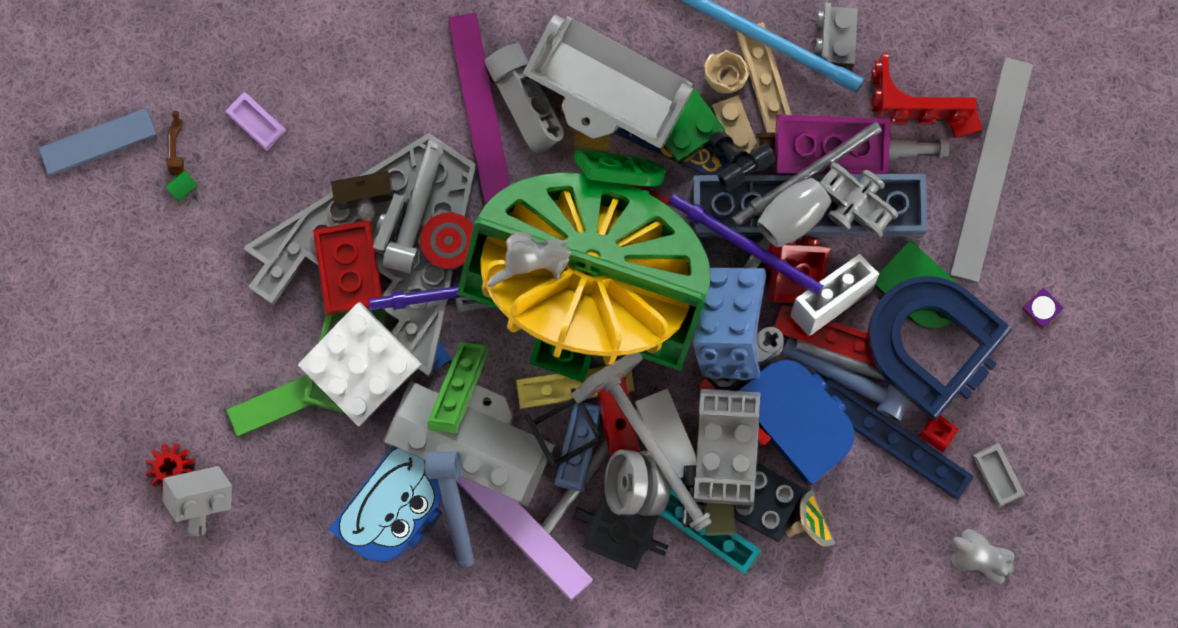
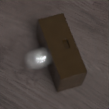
M388 171L331 181L334 203L337 209L357 207L359 218L363 221H371L375 217L374 203L391 201L394 196L392 180Z

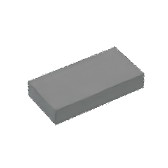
M1000 443L972 455L998 508L1025 495Z

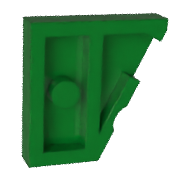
M692 87V94L664 145L677 164H680L707 146L712 134L717 131L725 132L723 125L694 87Z

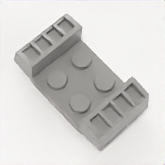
M701 389L694 487L695 502L754 506L761 392Z

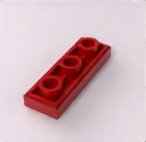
M621 378L619 385L630 400L626 378ZM605 389L597 392L609 456L611 457L618 450H635L640 452L637 433L610 391L606 392ZM617 419H619L621 422L619 428L615 427V422Z

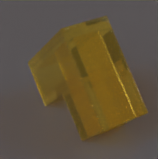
M575 129L573 152H575V149L609 153L611 135L607 134L593 139Z

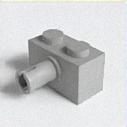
M219 466L163 478V503L175 522L188 519L187 531L190 535L199 536V527L201 528V535L206 533V515L231 509L232 485Z

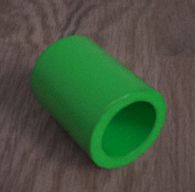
M184 170L165 187L179 202L196 188L198 184Z

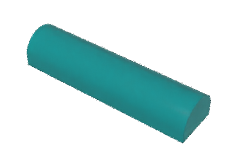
M671 487L667 506L659 515L745 574L762 549L736 531L732 535L706 536L705 527L698 532L695 528L683 527V504ZM701 508V511H702V513H703V515H704V514H705V511H704L703 508Z

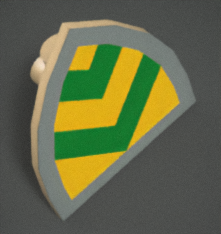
M813 490L806 492L802 495L800 502L801 520L787 526L785 531L787 536L792 537L806 531L821 546L829 547L834 545V539Z

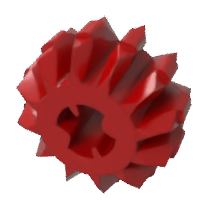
M177 443L172 445L171 451L167 444H162V454L153 449L151 453L156 460H146L147 465L153 466L152 470L146 472V476H156L151 485L157 487L162 483V492L163 478L194 472L191 469H187V466L194 465L196 463L195 459L184 460L190 451L185 448L179 453L180 445ZM168 461L177 464V467L172 471V475L166 471L164 472V468L168 467Z

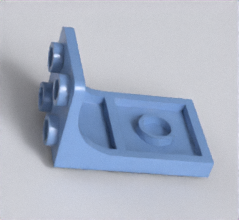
M710 268V285L693 339L695 353L703 377L740 380L759 378L757 328L766 279L764 268Z

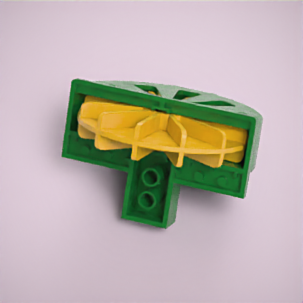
M554 173L530 177L511 184L492 197L485 205L473 226L457 295L500 309L509 318L508 330L514 333L523 329L536 337L529 364L584 382L594 355L603 356L606 365H614L617 356L640 352L644 359L681 371L710 285V268L706 252L691 227L675 211L651 196L649 191L628 184L588 180L584 174ZM516 232L528 233L537 243H542L548 239H559L568 242L566 249L571 250V255L568 257L569 262L564 270L561 271L559 279H555L551 271L542 268L528 273L514 274L493 287L488 286V281L491 277L506 268L505 257L508 249L506 241L512 234Z

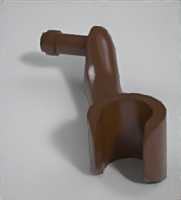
M173 111L172 117L174 120L167 134L168 158H166V163L170 175H180L184 171L183 157H176V138L182 128L183 121L179 119V112Z

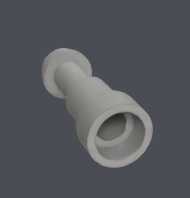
M890 137L889 160H897L898 157H917V154H938V158L948 157L949 141L948 139L938 138V142H917V140H898L897 137Z

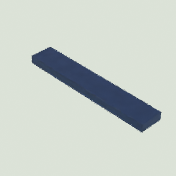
M827 379L825 382L827 387L824 390L831 398L836 395L846 406L843 412L850 419L856 432L954 499L958 500L974 477L972 474L832 379Z

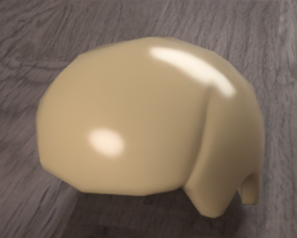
M728 50L716 55L712 53L704 64L705 79L710 87L718 93L728 94L736 92L744 87L749 75L748 66L740 55L730 53ZM727 69H731L726 74V76L721 80L722 72Z

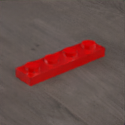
M781 304L774 327L781 331L784 338H791L795 341L799 339L875 366L869 351L868 333L830 321L811 336H808L790 317L793 308Z

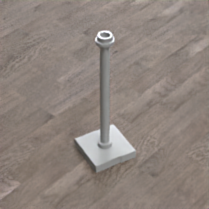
M640 352L628 354L615 361L614 365H609L591 375L571 395L579 404L602 389H605L606 392L610 391L691 516L693 522L689 525L698 532L712 522L709 518L710 514L707 512L703 515L619 385L621 383L620 379L643 360Z

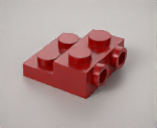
M803 236L802 241L795 240L780 247L769 244L768 251L817 282L822 281L826 277L831 247L821 244L819 238ZM766 264L765 268L772 270L767 295L768 300L795 303L796 298L808 290Z

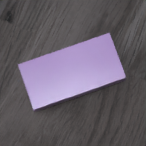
M245 92L225 111V114L266 151L286 132L282 125Z

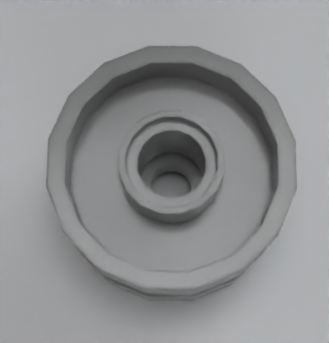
M618 450L610 457L606 467L604 486L607 504L611 511L617 515H633L637 513L641 516H656L661 514L670 498L671 486L649 451Z

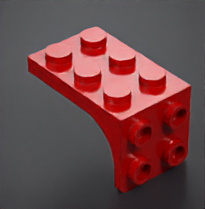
M882 53L879 60H875V67H872L871 82L872 84H877V89H875V95H872V112H877V118H891V125L907 124V120H918L919 125H934L936 121H947L948 125H963L964 120H969L977 109L976 97H913L906 95L896 88L890 78L889 54Z

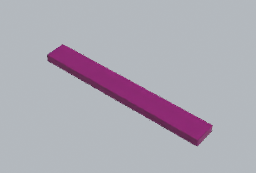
M475 12L449 17L448 19L484 203L486 205L492 197L508 187L510 181L488 69L484 63L485 54L477 14Z

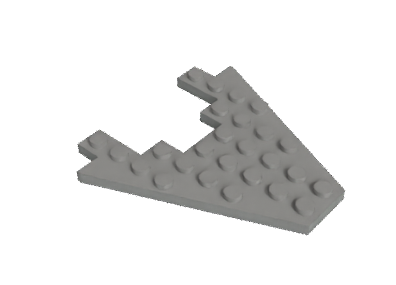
M428 133L360 176L388 171L391 176L394 194L404 197L408 207L428 141H442ZM446 144L413 248L418 249V257L412 274L383 267L384 256L376 253L379 273L391 281L383 297L391 296L393 292L403 291L406 294L451 287L454 270L445 271L429 263L420 248V235L423 226L432 217L440 213L454 212L466 218L477 167L475 163ZM333 192L243 248L247 253L264 264L248 288L274 305L306 259L318 266L313 235L314 229L370 220L375 243L379 230L376 229L381 214L387 213L391 201L338 210L334 203ZM405 213L403 215V218L393 240L394 243L397 242V238L403 223ZM448 299L406 305L405 309L393 310L392 307L381 309L399 321L391 334L421 363L418 370L430 378L433 372Z

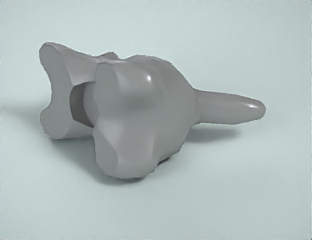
M516 232L512 234L506 241L508 248L505 257L506 268L494 274L488 281V286L493 287L514 274L528 273L542 268L551 271L555 279H559L560 273L568 264V257L571 255V250L566 249L568 242L559 239H548L542 243H537L528 233Z
M966 529L962 532V537H955L953 539L958 552L952 555L951 562L959 571L978 570L990 581L999 585L1004 583V576L1010 575L1014 571V553L1008 549L991 545L985 536L977 531Z

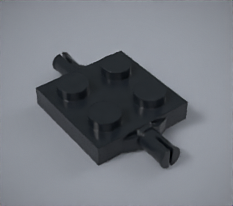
M605 494L600 506L594 513L577 506L575 512L586 517L576 513L573 515V518L589 524L588 535L583 548L634 570H637L642 556L648 550L664 557L666 551L656 546L665 550L669 547V545L653 539V529L659 515L641 516L637 513L633 515H617L608 506Z

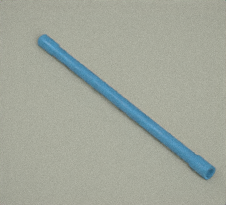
M679 0L832 79L838 85L856 94L864 81L863 77L830 63L710 0Z

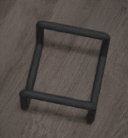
M572 388L571 393H573L576 390V388ZM573 398L534 420L530 414L526 413L524 415L543 453L553 467L562 464L602 441V436L583 401L578 406L596 438L557 460H554L536 425L577 403Z

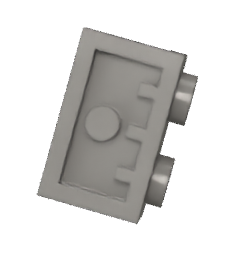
M825 2L823 11L818 10L817 28H822L821 38H816L815 55H819L834 65L854 66L857 8L831 7V3Z

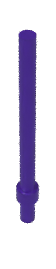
M676 194L670 199L669 204L688 215L687 219L695 224H703L814 294L819 295L824 285L705 213L706 209L700 205H692Z
M459 286L406 294L403 291L393 292L391 296L368 299L370 310L391 307L393 310L405 309L406 305L460 298L463 296L457 295Z

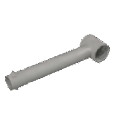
M436 140L428 141L397 242L390 241L388 243L383 258V267L412 274L415 268L418 249L413 248L445 148V144Z

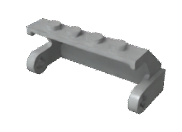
M556 14L548 23L523 72V75L566 97L562 103V108L567 124L594 139L613 133L621 127L658 148L664 147L692 94L693 88L691 87L694 84L574 18L567 16L564 19Z
M410 381L383 444L397 447L424 460L428 452L458 451L462 461L460 476L507 496L522 506L528 507L548 460L534 435L511 426L513 417L506 398L479 385L475 386L457 434L428 430L427 421L439 393ZM485 401H491L489 406H484ZM544 440L547 448L552 454L555 445Z

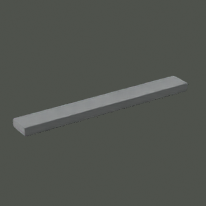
M1007 57L1003 61L949 275L951 277L974 283L979 282L1033 64Z

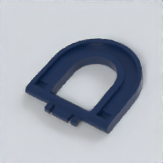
M923 276L899 283L890 289L879 301L871 315L868 326V346L871 358L880 374L927 416L936 420L958 394H961L965 399L971 396L972 392L966 388V385L975 391L990 373L983 365L989 370H993L997 364L989 357L1012 329L959 284L940 277ZM930 309L944 314L980 345L946 386L912 359L902 345L901 327L903 321L909 314L915 311Z

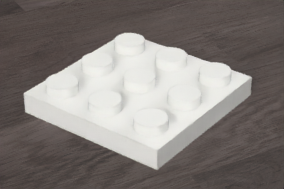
M358 302L298 364L358 427L362 426L421 365L361 302Z

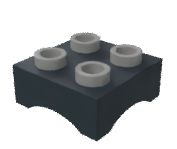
M756 463L754 506H748V509H737V505H734L735 520L780 543L792 516L801 502L802 495L807 491L804 487Z

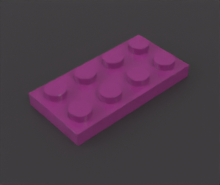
M776 115L775 157L777 162L774 163V173H799L876 121L882 131L835 163L842 166L850 174H862L864 170H868L873 174H888L891 118ZM830 166L818 174H827L831 170Z

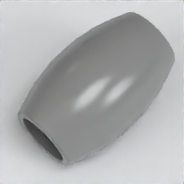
M815 179L803 180L785 189L774 198L760 216L757 226L764 237L775 247L786 245L802 237L819 222L830 206L831 198Z

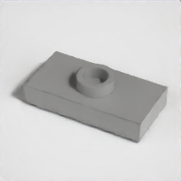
M394 194L387 213H382L377 223L376 229L379 230L373 248L377 254L383 256L390 241L393 242L407 208L404 197Z

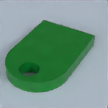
M575 149L573 158L588 180L654 187L663 184L666 173L665 168L660 164L631 155Z
M910 240L879 272L875 287L885 295L899 283L916 277L933 276L955 281ZM930 309L918 310L907 316L915 324L926 329H939L952 322L948 317H939L935 310Z

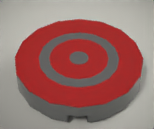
M454 212L440 213L432 217L423 226L420 235V248L425 258L434 267L445 271L457 270L463 267L473 224L463 215Z

